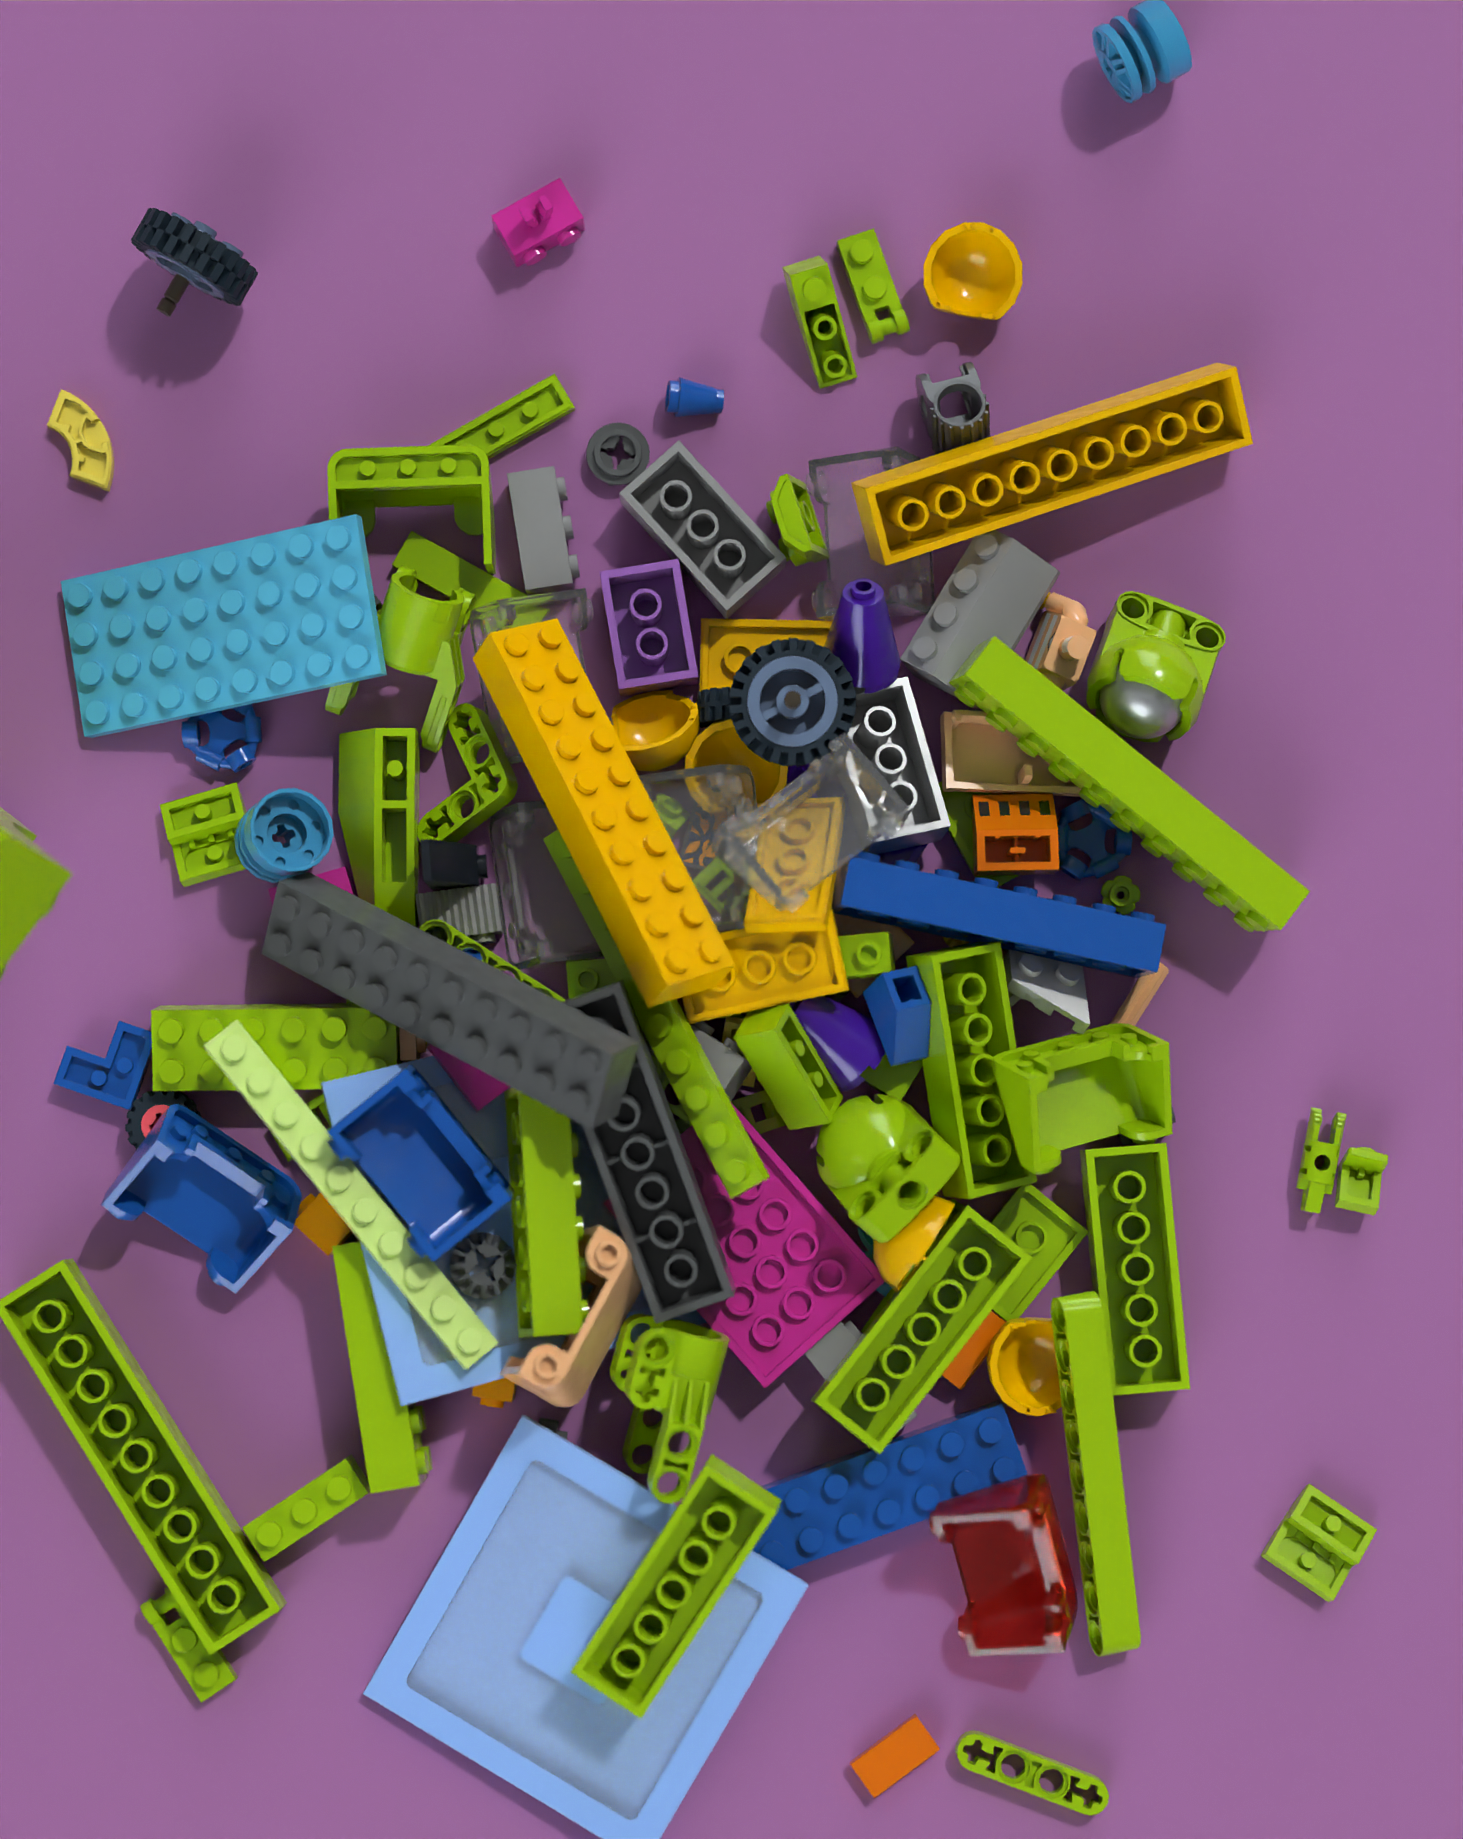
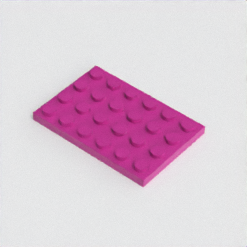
M731 1102L770 1178L738 1197L730 1198L694 1127L691 1125L680 1135L736 1286L733 1297L696 1310L713 1330L729 1337L728 1347L761 1385L766 1388L885 1281L881 1278L878 1268ZM608 1198L603 1204L617 1219L610 1198Z

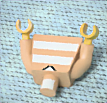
M1049 592L1039 608L1040 610L1045 607L1047 611L1043 612L1025 661L1063 691L1075 685L1079 680L1096 637V630L1087 626L1089 621L1086 609L1081 603L1055 592L1051 594Z

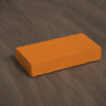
M914 1714L851 1760L850 1765L873 1798H875L938 1752L940 1747L918 1716Z

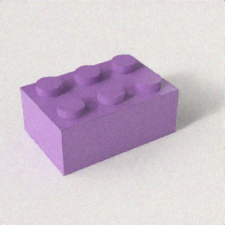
M679 559L600 571L620 697L699 684Z

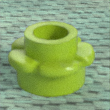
M1116 876L1114 880L1106 881L1101 889V895L1103 896L1102 904L1116 907V912H1119L1120 915L1131 913L1136 907L1135 903L1140 900L1139 887L1135 884L1133 885L1132 880L1127 876ZM1118 892L1124 893L1123 899L1117 897Z

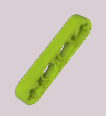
M967 1731L956 1742L955 1751L959 1762L963 1767L972 1772L1085 1815L1099 1814L1108 1804V1789L1102 1780L1093 1774L981 1731ZM975 1740L980 1741L981 1749L992 1755L994 1753V1746L999 1747L1000 1749L994 1757L993 1769L987 1768L990 1761L985 1757L976 1755L974 1761L968 1760L969 1755L964 1750L965 1745L972 1746ZM1010 1754L1019 1755L1024 1760V1769L1019 1775L1013 1777L1007 1776L1001 1769L1003 1759ZM1048 1769H1056L1062 1774V1784L1054 1791H1046L1040 1786V1776ZM1070 1777H1077L1073 1782L1074 1785L1084 1790H1088L1091 1784L1095 1785V1791L1100 1796L1098 1801L1091 1799L1089 1804L1085 1805L1083 1797L1071 1790L1070 1798H1064L1070 1788Z

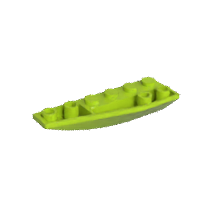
M371 728L340 733L338 814L358 898L418 928L415 894H418L420 734L416 728Z

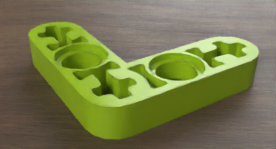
M462 703L456 706L448 722L449 731L471 780L423 816L418 824V839L420 841L432 839L458 842L507 805L516 795L518 789L517 778L487 714L471 704ZM469 725L472 732L466 730L465 728ZM488 744L489 755L484 762L478 764L476 759L477 752L483 745ZM494 777H497V778L501 779V780L498 782V784L496 783ZM472 798L474 803L473 811L468 817L463 818L461 808L466 800Z

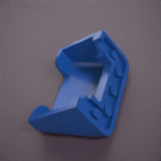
M412 1064L406 1066L327 1131L331 1136V1139L327 1142L333 1152L342 1161L349 1157L353 1162L357 1161L409 1225L408 1229L411 1236L407 1238V1241L412 1249L421 1258L428 1255L432 1262L513 1197L514 1190L505 1176Z
M173 1104L159 1118L105 1193L101 1205L108 1209L115 1218L120 1220H136L143 1211L208 1253L206 1267L211 1280L220 1286H225L236 1294L293 1231L302 1193L299 1186L288 1175L190 1109L182 1105Z

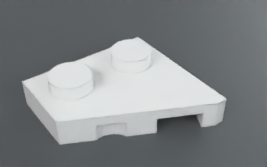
M1009 949L1003 958L1008 991L1021 999L1032 1002L1036 1008L1049 1016L1053 1010H1056L1075 1022L1072 1030L1084 1034L1090 1025L1083 966Z

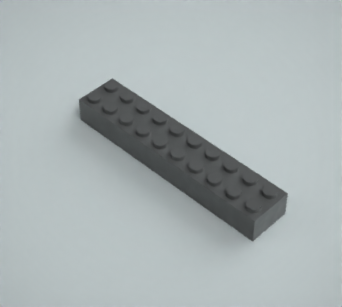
M310 872L278 881L261 954L590 1129L618 1116L638 1049V1041Z

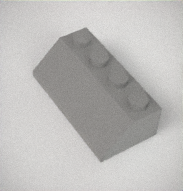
M993 530L975 536L900 660L914 677L955 696L953 692L956 688L948 682L978 644L996 636L1014 651L1059 577V570L1014 538Z

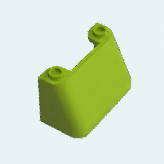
M1124 1023L1103 1025L1088 1029L1084 1034L1073 1033L1001 1052L994 1056V1075L1019 1161L1031 1173L1047 1174L1052 1172L1054 1167L1061 1163V1150L1110 1136L1122 1134L1132 1139V1142L1135 1144L1147 1145L1155 1143L1157 1138L1173 1134L1169 1042L1134 1025Z

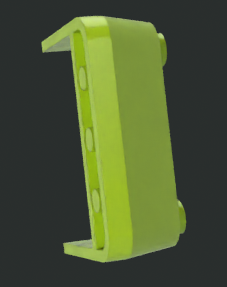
M471 444L351 448L339 450L332 455L327 466L329 520L357 514L362 517L364 535L367 537L374 530L376 524L375 508L454 505V517L459 529L468 535H483L484 565L489 574H496L495 516L490 464L486 453L481 448Z

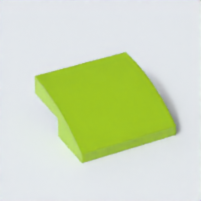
M237 782L160 804L167 838L172 845L179 879L184 887L246 869L243 867L235 848L234 835L238 822L246 813Z
M1307 1484L1282 1519L1260 1556L1330 1602L1335 1599L1352 1566L1359 1564L1377 1529L1311 1484Z

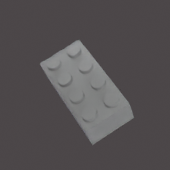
M679 440L619 493L622 506L672 560L679 559L680 569L726 619L785 568L786 557Z
M908 676L897 678L889 687L874 693H864V688L854 687L856 692L855 716L847 736L835 749L863 852L876 855L941 841L951 825Z

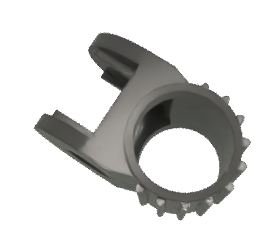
M972 362L963 363L959 366L962 376L932 383L929 374L916 375L919 407L928 436L932 440V450H935V455L990 437L989 402H986V394H983L981 391V382ZM960 391L968 413L947 419L941 415L940 400L949 393Z

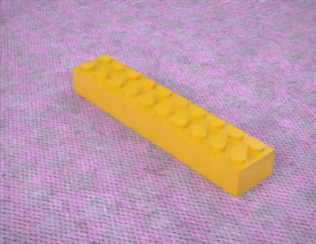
M1214 363L851 482L870 558L884 566H888L1251 445L1253 441L1237 367Z
M558 619L490 632L472 659L647 1007L649 1008L714 988L735 966V963Z

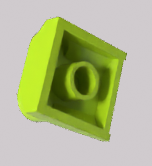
M789 474L781 475L775 490L770 492L771 500L766 502V507L773 524L778 525L782 537L778 539L780 551L786 557V562L791 560L797 567L810 561L817 563L830 558L806 483Z

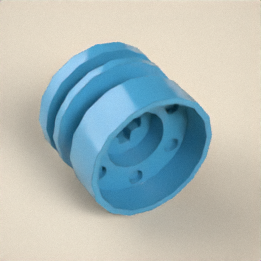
M1144 0L1129 9L1128 21L1122 16H1115L1111 18L1109 24L1102 23L1092 31L1094 49L1102 70L1114 90L1125 102H1135L1140 99L1142 92L1146 94L1153 92L1156 88V78L1162 83H1169L1189 72L1192 68V56L1183 29L1174 13L1163 0Z
M297 788L278 789L264 796L258 803L254 804L239 820L234 838L236 853L243 867L256 878L271 883H278V881L305 873L319 864L329 852L334 834L332 818L325 805L312 793ZM275 834L277 837L284 836L286 843L282 845L281 842H274L272 836Z

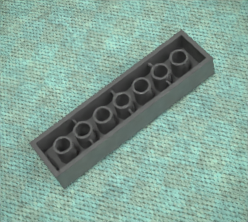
M623 979L562 1001V1003L639 1042L618 1116L593 1129L584 1125L583 1127L627 1247L631 1253L655 1323L657 1324L733 1297L736 1290L734 1280Z

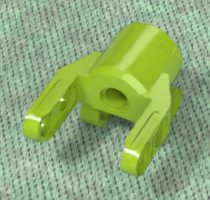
M400 566L397 572L392 574L382 608L377 612L385 664L406 673L425 675L438 680L420 733L422 748L438 753L449 729V717L456 707L465 680L460 646L475 604L476 594L460 587L457 591L452 590L449 601H440L421 596L416 593L418 583L415 569ZM360 681L330 687L325 710L341 716L349 701L355 697Z
M633 1314L621 1326L610 1366L612 1381L621 1391L626 1393V1396L634 1404L622 1456L624 1462L632 1471L639 1474L648 1473L649 1489L659 1501L665 1504H673L680 1501L688 1490L705 1427V1418L711 1412L730 1339L718 1331L698 1324L677 1319H668L656 1324L654 1317L651 1315ZM640 1323L648 1324L650 1329L645 1331L635 1344L632 1343L630 1338L632 1328ZM627 1349L633 1351L632 1356L629 1353H626ZM622 1370H628L626 1379L621 1375ZM654 1408V1410L663 1414L661 1421L653 1426H648L643 1422V1413L646 1409ZM677 1432L687 1433L689 1437L687 1447L679 1453L669 1451L668 1441L670 1437ZM642 1444L651 1446L652 1456L647 1463L642 1465L633 1463L632 1453L636 1447ZM667 1472L676 1473L678 1476L676 1488L668 1493L658 1491L657 1482L659 1478Z

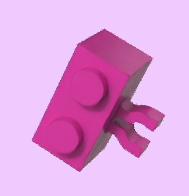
M561 178L552 181L491 215L494 229L516 267L525 263L527 266L538 263L547 255L546 251L559 244L561 247L572 244L580 238V232L585 230L584 218Z

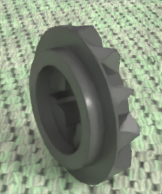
M611 423L601 427L592 435L587 446L586 455L588 466L597 479L608 483L610 486H628L645 471L649 464L650 451L646 438L637 428L626 423ZM620 440H623L624 453L630 455V458L628 460L622 459L620 465H617L615 470L612 457L604 452L615 451L617 445L620 444Z
M480 1232L465 1237L456 1245L450 1259V1273L454 1283L463 1293L473 1298L486 1299L501 1294L513 1281L517 1264L514 1260L512 1248L500 1236ZM474 1250L481 1254L483 1258L498 1257L494 1264L489 1267L493 1280L487 1277L484 1272L468 1274L478 1264L477 1255Z

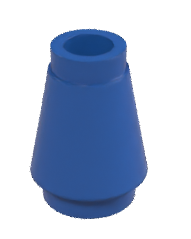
M680 377L677 381H668L665 396L666 412L674 413L675 417L722 413L724 390Z

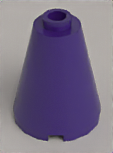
M861 578L848 583L844 587L824 646L831 650L837 658H840L852 677L853 686L864 688V693L880 691L896 681L901 660L884 591L876 582Z
M825 996L787 1003L799 1020L840 1092L850 1091L859 1086L865 1080L860 1074L868 1066L875 1070L881 1062L885 1050L872 1017Z

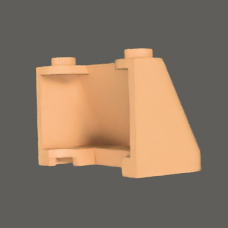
M600 1225L585 1228L583 1240L578 1241L579 1258L583 1257L586 1264V1282L594 1286L587 1298L589 1315L579 1333L568 1334L560 1348L550 1344L538 1345L531 1349L525 1358L509 1356L500 1373L503 1377L552 1405L559 1407L573 1406L582 1399L642 1289L627 1245L616 1234Z

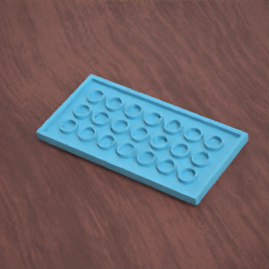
M357 514L61 581L84 737H99L387 675L362 517Z

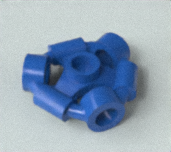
M253 704L230 708L246 716L241 722L227 719L222 715V710L189 717L187 721L182 722L184 748H189L196 755V761L216 771L225 768L231 769L235 773L239 772L257 759L255 756L257 745L262 743L261 717H256ZM199 721H204L209 726V742L204 746H201ZM239 740L246 742V746L237 749L225 758L224 751L231 744Z
M1081 799L1060 811L1061 817L1058 823L1059 869L1070 877L1079 881L1082 878L1091 876L1099 879L1118 869V863L1126 855L1131 854L1132 830L1127 833L1114 825L1109 819L1112 814L1101 805L1096 808ZM1089 813L1092 815V823L1083 829L1074 831L1068 825ZM1109 829H1115L1114 854L1108 853L1105 850L1104 839L1106 831ZM1075 848L1085 853L1091 860L1089 867L1074 856L1067 854L1068 851Z

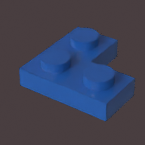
M119 1021L106 1058L67 1046L53 1084L131 1110L133 1107L132 1103L137 1099L152 1057L151 1031Z

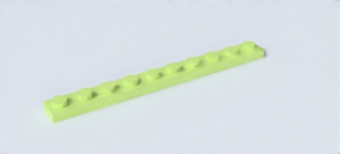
M234 1021L203 1046L206 1052L462 1368L467 1370L498 1344V1341L428 1255L421 1258L412 1249L407 1241V1238L411 1236L409 1231L348 1157L342 1161L333 1152L327 1142L331 1139L327 1130L239 1021Z

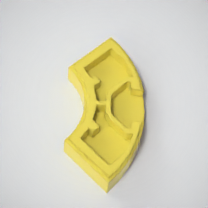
M61 389L47 426L63 436L69 445L72 454L70 476L75 480L110 491L114 475V452L108 432L95 412L86 403L73 394Z

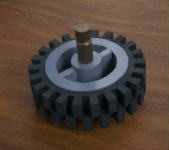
M148 208L130 240L147 258L155 261L157 265L174 275L164 294V298L161 299L156 308L168 317H171L176 308V303L180 301L188 285L194 286L220 301L223 300L228 304L240 306L256 279L258 272L246 259L242 258L244 253L240 249L226 241L216 240L217 232L200 221H196L193 224L175 212H172L170 215L156 208Z
M798 638L778 639L756 649L752 655L742 662L741 667L733 678L729 694L730 715L740 739L753 753L762 759L783 766H802L817 762L831 754L847 736L856 710V692L852 677L840 658H837L825 646L822 647L814 641L799 640Z

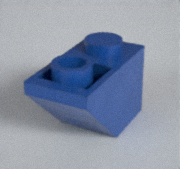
M914 966L882 973L863 991V995L890 1066L926 1059L929 1056L931 1000L918 967Z

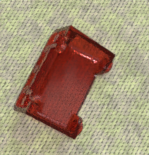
M1045 1474L1024 1475L938 1502L935 1510L930 1513V1530L933 1536H937L941 1544L952 1543L967 1599L964 1615H960L958 1618V1633L960 1639L966 1642L969 1656L1064 1653L1077 1616L1078 1597L1047 1476Z

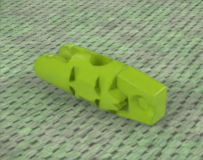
M1311 1107L1296 1188L1303 1189L1300 1206L1302 1211L1319 1214L1324 1194L1332 1195L1347 1115L1345 1113L1337 1112L1334 1115L1331 1123L1329 1143L1318 1141L1322 1123V1110ZM1319 1155H1322L1324 1164L1321 1168L1317 1169L1314 1161Z

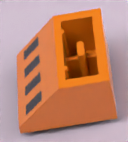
M1053 794L972 795L974 876L1055 874L1059 870L1058 825Z

